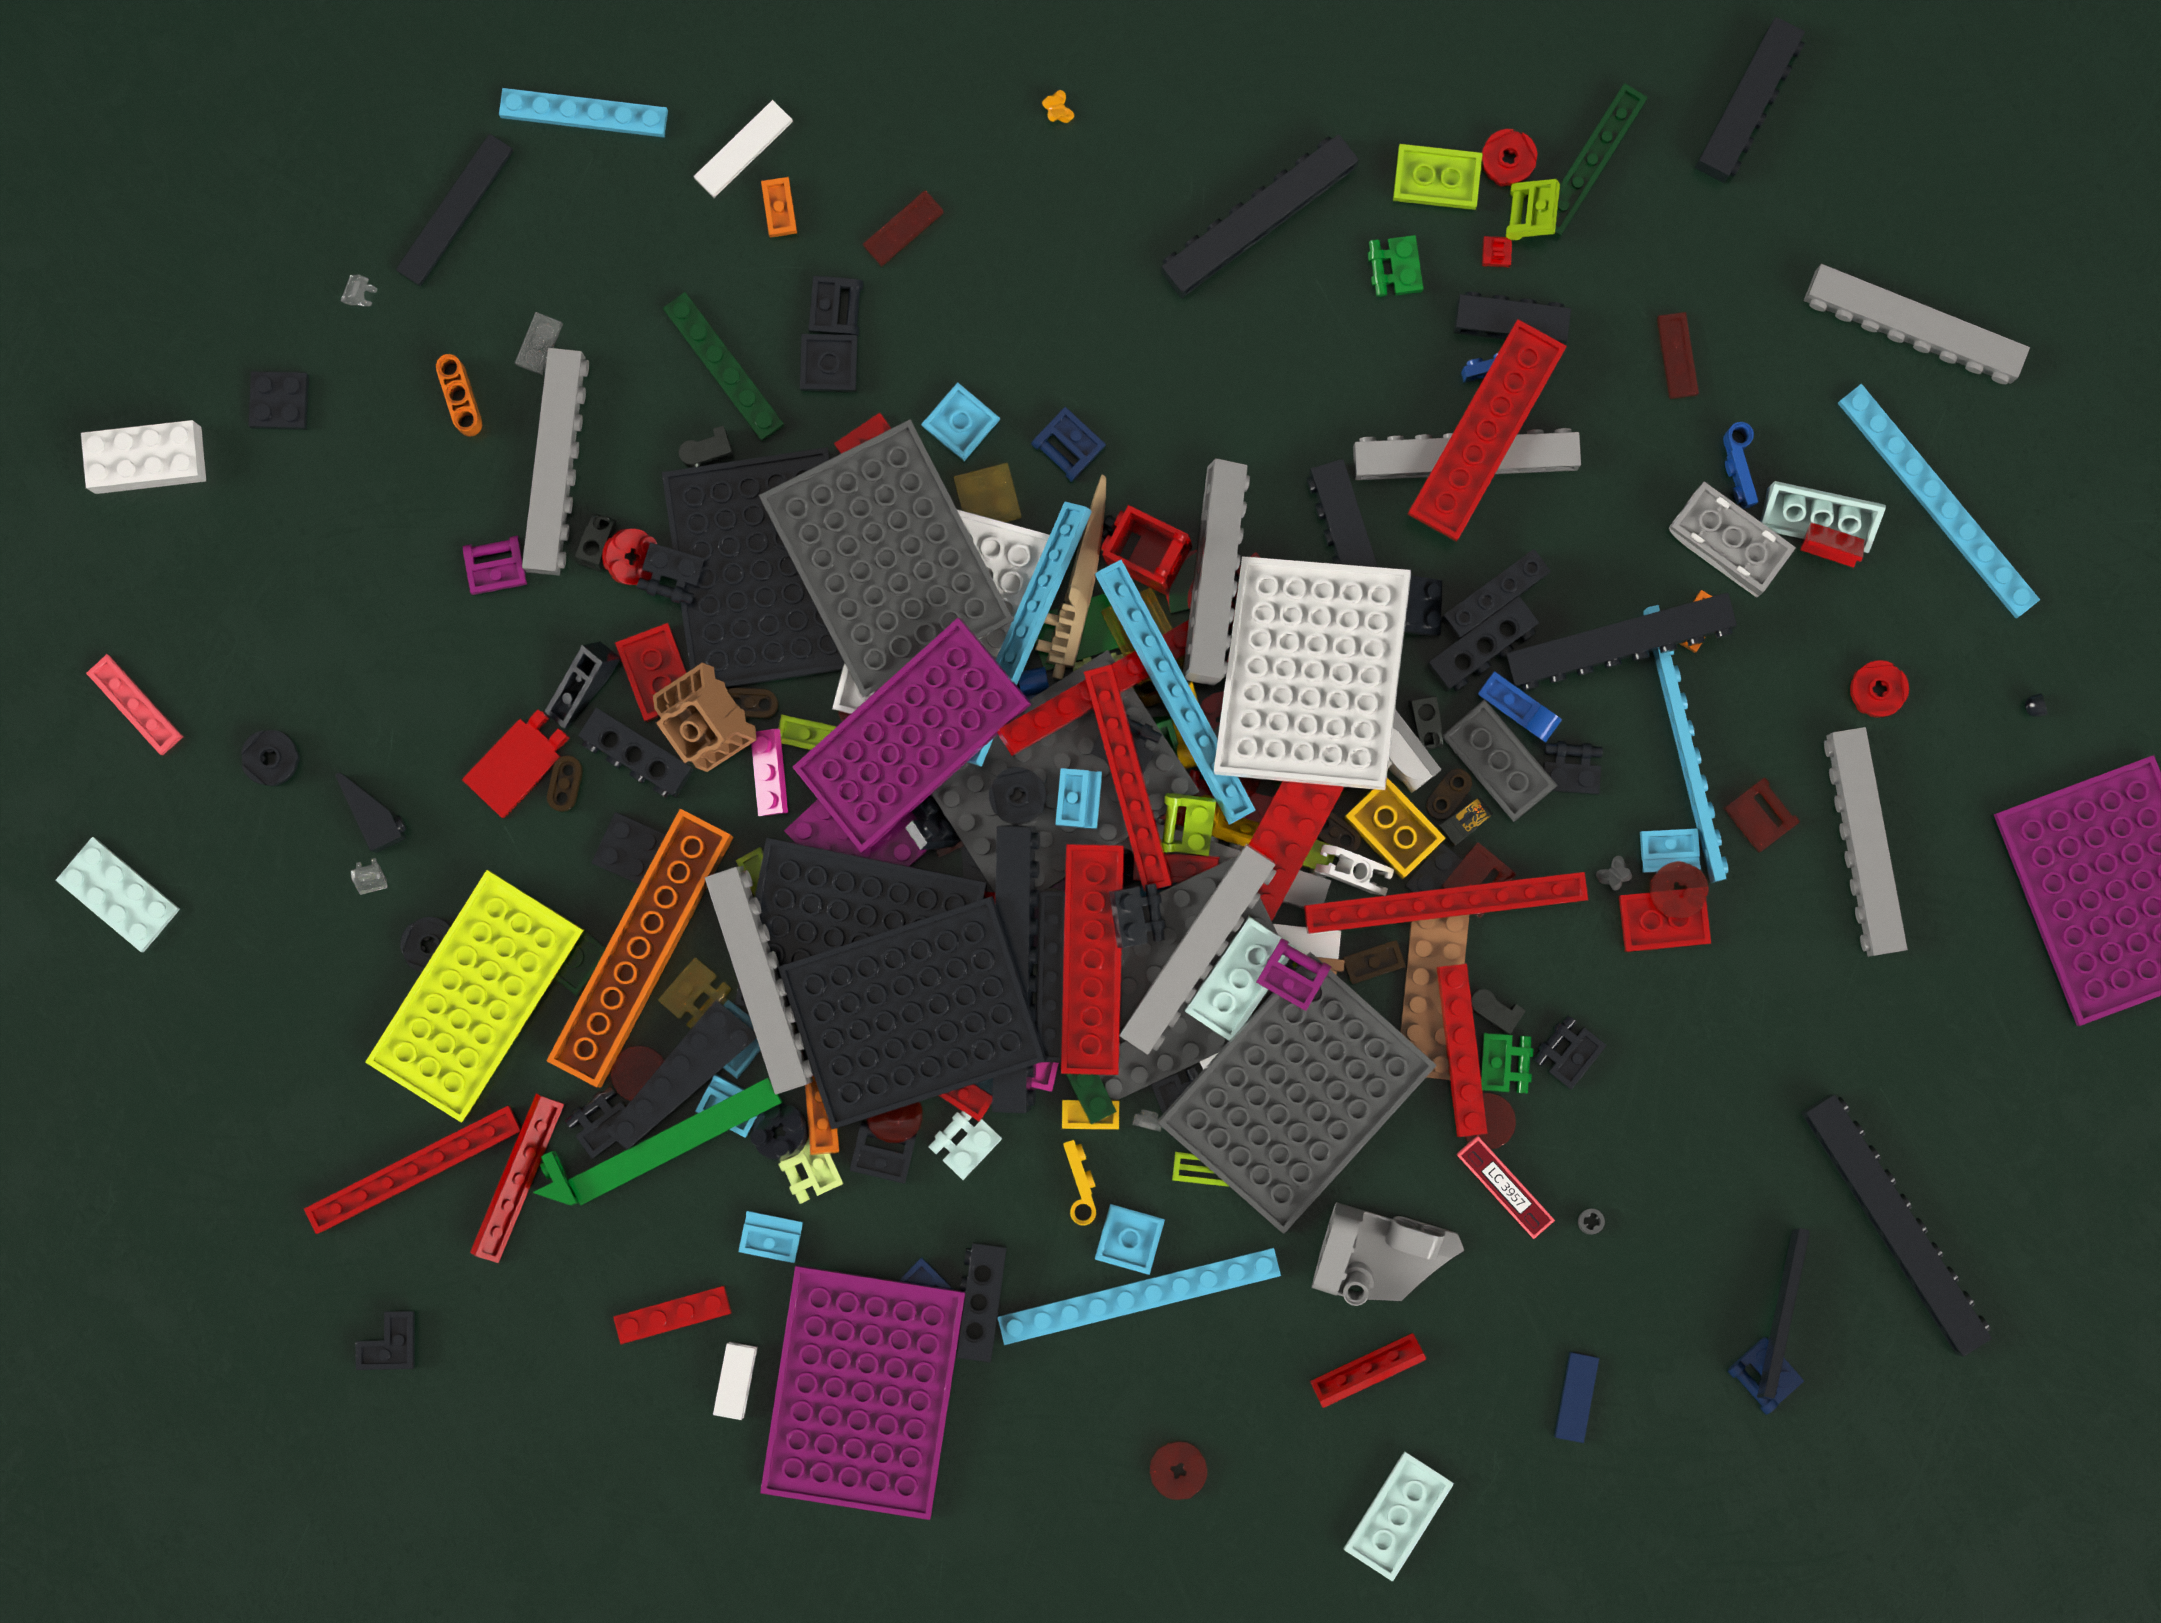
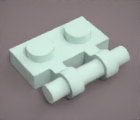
M963 1111L961 1113L957 1112L952 1117L953 1121L943 1132L939 1131L934 1136L936 1139L928 1146L936 1155L943 1147L948 1149L950 1153L943 1161L962 1180L1002 1140L984 1120H981L973 1127L968 1122L972 1117ZM963 1128L968 1134L956 1146L951 1139Z

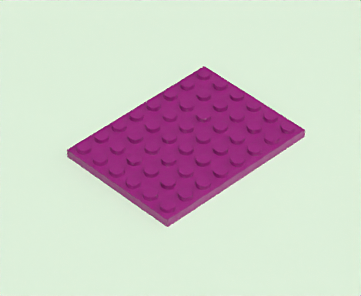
M2154 755L1994 814L2076 1025H2084L2161 996V772Z
M796 1265L760 1493L930 1520L966 1291Z

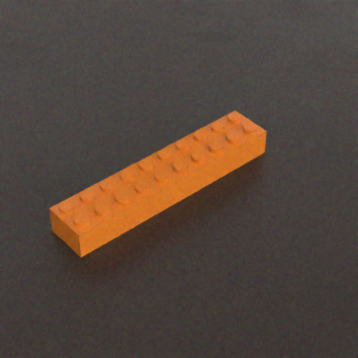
M682 809L679 810L546 1060L547 1062L595 1087L602 1088L707 889L704 877L715 874L734 838L732 835Z

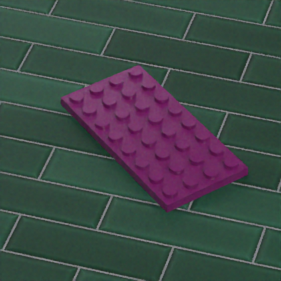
M957 618L793 766V769L859 851L866 853L997 736V731L1012 722L1031 705V702L961 618Z

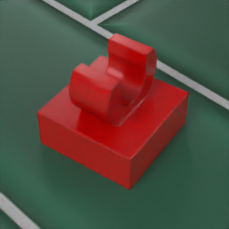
M1484 236L1482 266L1510 267L1512 240L1507 237Z

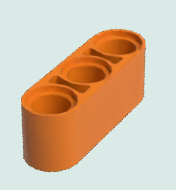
M445 354L437 360L436 371L453 424L463 435L474 436L482 428V419L466 369L456 356ZM449 364H457L455 373L452 375L445 374V368ZM465 390V397L462 400H453V395L456 391ZM473 416L474 421L471 426H461L464 417Z

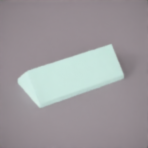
M1774 481L1767 488L1760 522L1775 533L1801 539L1804 538L1810 523L1813 522L1864 539L1863 552L1869 553L1886 505Z

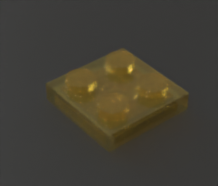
M1008 463L954 476L962 511L1001 522L1022 518Z

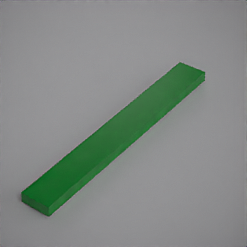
M770 1077L584 1171L569 1179L568 1182L581 1206L782 1103L779 1094L775 1095Z

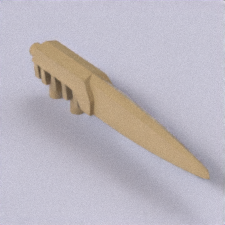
M1104 475L1100 477L1090 506L1092 513L1079 542L1064 598L1065 603H1061L1059 606L1058 615L1048 613L1044 621L1046 624L1055 626L1051 637L1052 642L1038 639L1035 650L1049 653L1046 663L1055 665L1052 678L1058 680L1063 679L1066 667L1073 668L1075 666L1091 602L1104 524L1106 477Z

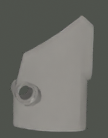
M1336 1202L1325 1234L1311 1288L1343 1296L1347 1303L1354 1306L1362 1305L1367 1300L1402 1301L1429 1275L1463 1252L1464 1247L1456 1232L1402 1216H1395L1392 1219ZM1352 1285H1359L1363 1289L1361 1291H1353L1350 1287Z

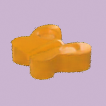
M1058 90L1052 96L1046 97L1042 104L1048 110L1047 115L1050 121L1054 122L1058 119L1061 122L1068 123L1074 118V113L1065 107L1066 94L1062 90Z

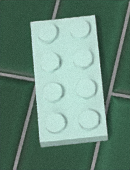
M95 837L88 841L56 879L59 884L140 952H144L180 910L179 907Z
M1248 915L1184 1011L1230 1041L1244 1026L1268 991V989L1259 985L1256 981L1281 937ZM1288 943V945H1290L1291 947H1293V948L1296 949L1295 946H1293L1292 944ZM1281 955L1278 962L1286 965L1289 958Z
M1404 1451L1343 1549L1393 1581L1454 1483Z

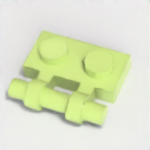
M809 1137L806 1145L798 1155L792 1158L790 1156L779 1163L781 1171H785L791 1184L789 1189L792 1195H796L799 1204L810 1200L806 1189L813 1186L818 1196L844 1184L831 1154L810 1155ZM800 1163L803 1164L809 1177L803 1181L795 1167Z

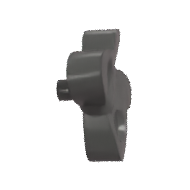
M1616 856L1612 860L1611 868L1597 871L1596 877L1601 884H1608L1613 890H1619L1622 882L1632 879V873L1630 869L1626 868L1624 859L1621 856Z

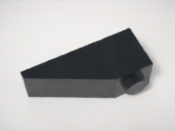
M601 641L582 645L547 706L545 713L564 729L568 728L608 681L621 658Z
M342 773L335 775L370 851L378 853L407 839L404 833L407 827L401 815L396 816L393 811L347 775Z

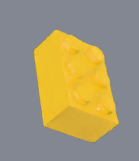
M1388 778L1385 790L1373 789L1343 818L1349 825L1355 828L1360 837L1385 863L1394 869V872L1401 879L1405 878L1445 839L1437 828Z

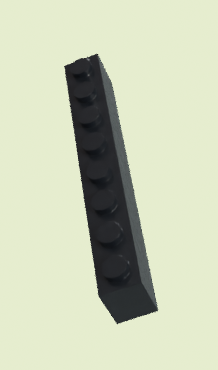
M1339 134L1333 139L1329 136L1317 145L1318 150L1311 155L1309 153L1302 155L1295 162L1296 166L1290 171L1282 170L1273 178L1274 183L1267 188L1265 186L1258 188L1252 193L1251 200L1245 204L1240 202L1229 211L1230 215L1223 221L1220 218L1215 220L1207 227V233L1201 237L1198 235L1192 237L1185 244L1186 248L1178 254L1173 252L1163 260L1164 265H1162L1161 273L1181 299L1357 168L1359 159Z
M1724 593L1509 652L1507 657L1515 686L1517 688L1522 687L1523 691L1538 688V682L1550 680V683H1557L1566 680V675L1577 672L1578 676L1593 673V667L1605 665L1606 669L1616 667L1622 664V659L1632 657L1633 661L1650 657L1649 652L1660 649L1661 653L1671 652L1677 649V644L1688 642V646L1705 642L1704 637L1715 634L1716 638L1726 637L1733 634L1732 629L1737 628V623L1729 594Z

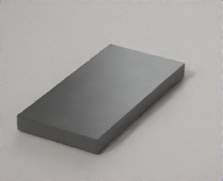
M1485 699L1442 735L1443 739L1513 822L1558 786Z

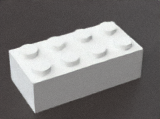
M193 420L81 433L86 488L95 494L206 482L201 426Z

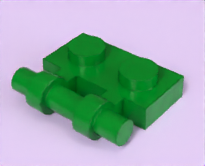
M1416 235L1388 239V250H1381L1380 240L1369 241L1370 252H1368V260L1372 262L1373 276L1371 281L1372 286L1375 287L1377 297L1387 295V285L1394 286L1395 295L1423 292ZM1390 260L1392 274L1387 275L1384 274L1383 261Z
M1483 1033L1480 1074L1482 1090L1509 1092L1510 1081H1517V1093L1528 1094V1084L1532 1082V1074H1529L1530 1057H1533L1531 1037L1520 1036L1519 1047H1512L1513 1035ZM1511 1055L1519 1056L1518 1073L1510 1072Z

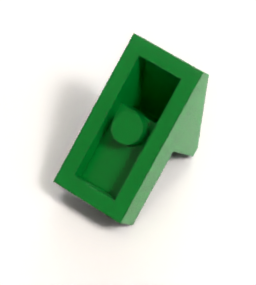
M551 1151L541 1156L543 1163L540 1164L545 1177L547 1179L551 1178L553 1183L533 1193L568 1205L579 1203L568 1182L569 1178L556 1151Z

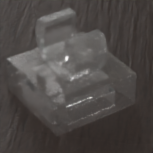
M359 274L350 275L341 301L348 305L360 304L361 306H371L372 303L364 299V292L367 290L371 293H376L377 289L372 285H367L368 278Z
M375 858L371 859L372 865L363 867L361 862H358L356 869L351 870L352 881L360 895L388 888L387 879Z

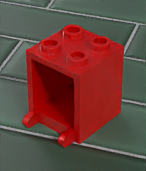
M1128 505L1125 512L1121 510L1114 523L1116 529L1113 535H1108L1104 540L1101 548L1104 551L1102 555L1107 566L1122 560L1132 579L1167 595L1193 547L1190 537L1187 533ZM1133 532L1141 536L1131 557L1127 560L1121 557L1120 554Z

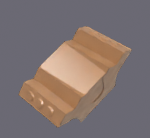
M705 663L699 664L655 693L653 701L654 709L661 717L657 725L683 762L692 761L696 768L708 772L757 739L755 726L747 723L745 720V711L737 706L727 692L725 682L715 679L714 667Z

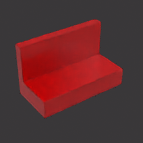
M1811 522L1801 543L1800 550L1854 568L1856 561H1862L1864 539Z

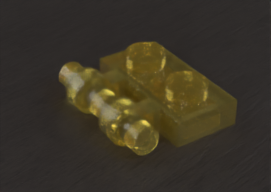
M695 957L661 995L658 1001L679 1019L687 1011L693 1015L686 1024L692 1029L715 1000L721 1004L727 1000L725 996L732 988L723 982L717 990L714 989L710 984L717 975ZM705 992L710 998L698 1009L694 1002Z

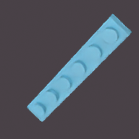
M502 88L499 110L500 118L656 137H665L668 115L667 107Z

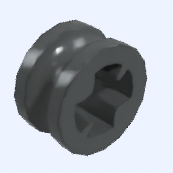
M1587 1209L1578 1218V1226L1586 1234L1593 1235L1599 1233L1605 1225L1603 1214L1596 1209ZM1591 1213L1596 1215L1594 1219L1599 1220V1224L1593 1226L1592 1230L1586 1228L1588 1224L1584 1225V1218L1590 1217Z

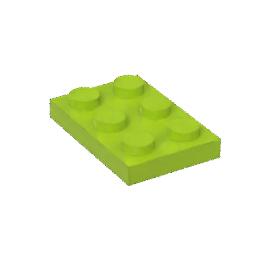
M1399 144L1393 201L1476 210L1482 153Z

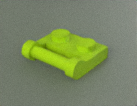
M1557 179L1519 182L1511 185L1510 194L1513 196L1510 225L1506 228V237L1508 239L1520 240L1522 237L1555 234L1560 183ZM1529 195L1526 223L1521 224L1524 197Z
M1176 793L1165 794L1164 803L1167 807L1163 837L1161 839L1164 852H1182L1209 856L1216 799ZM1178 806L1187 807L1182 841L1174 840Z

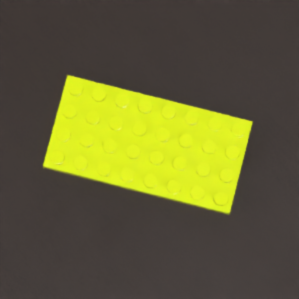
M486 870L365 1063L462 1123L577 943L584 929L490 870Z

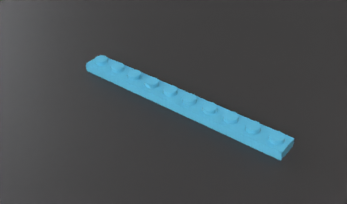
M1860 384L1838 402L1839 406L2012 615L2018 618L2040 600L1865 387Z
M1064 502L1015 614L1014 621L1011 623L996 658L998 664L1016 685L1092 513L1085 506ZM993 739L967 762L982 766Z
M1122 560L1096 572L1095 576L1228 824H1232L1255 811V808L1239 778L1236 776L1214 774L1218 739Z
M1659 605L1647 607L1643 611L1644 615L1659 612ZM1660 649L1655 650L1653 654L1710 883L1726 879L1725 873H1728L1729 869L1726 858L1721 857L1719 846L1722 845L1720 832L1718 829L1714 830L1712 819L1715 818L1714 808L1711 802H1707L1705 791H1708L1707 780L1704 774H1700L1698 766L1701 763V755L1698 747L1694 748L1691 738L1695 735L1692 721L1687 720L1685 709H1688L1687 699L1684 693H1680L1678 682H1681L1680 671L1677 665H1673L1671 655H1674V651L1661 653Z
M1270 1248L998 1316L1003 1342L1006 1345L1279 1277L1281 1274L1275 1250Z

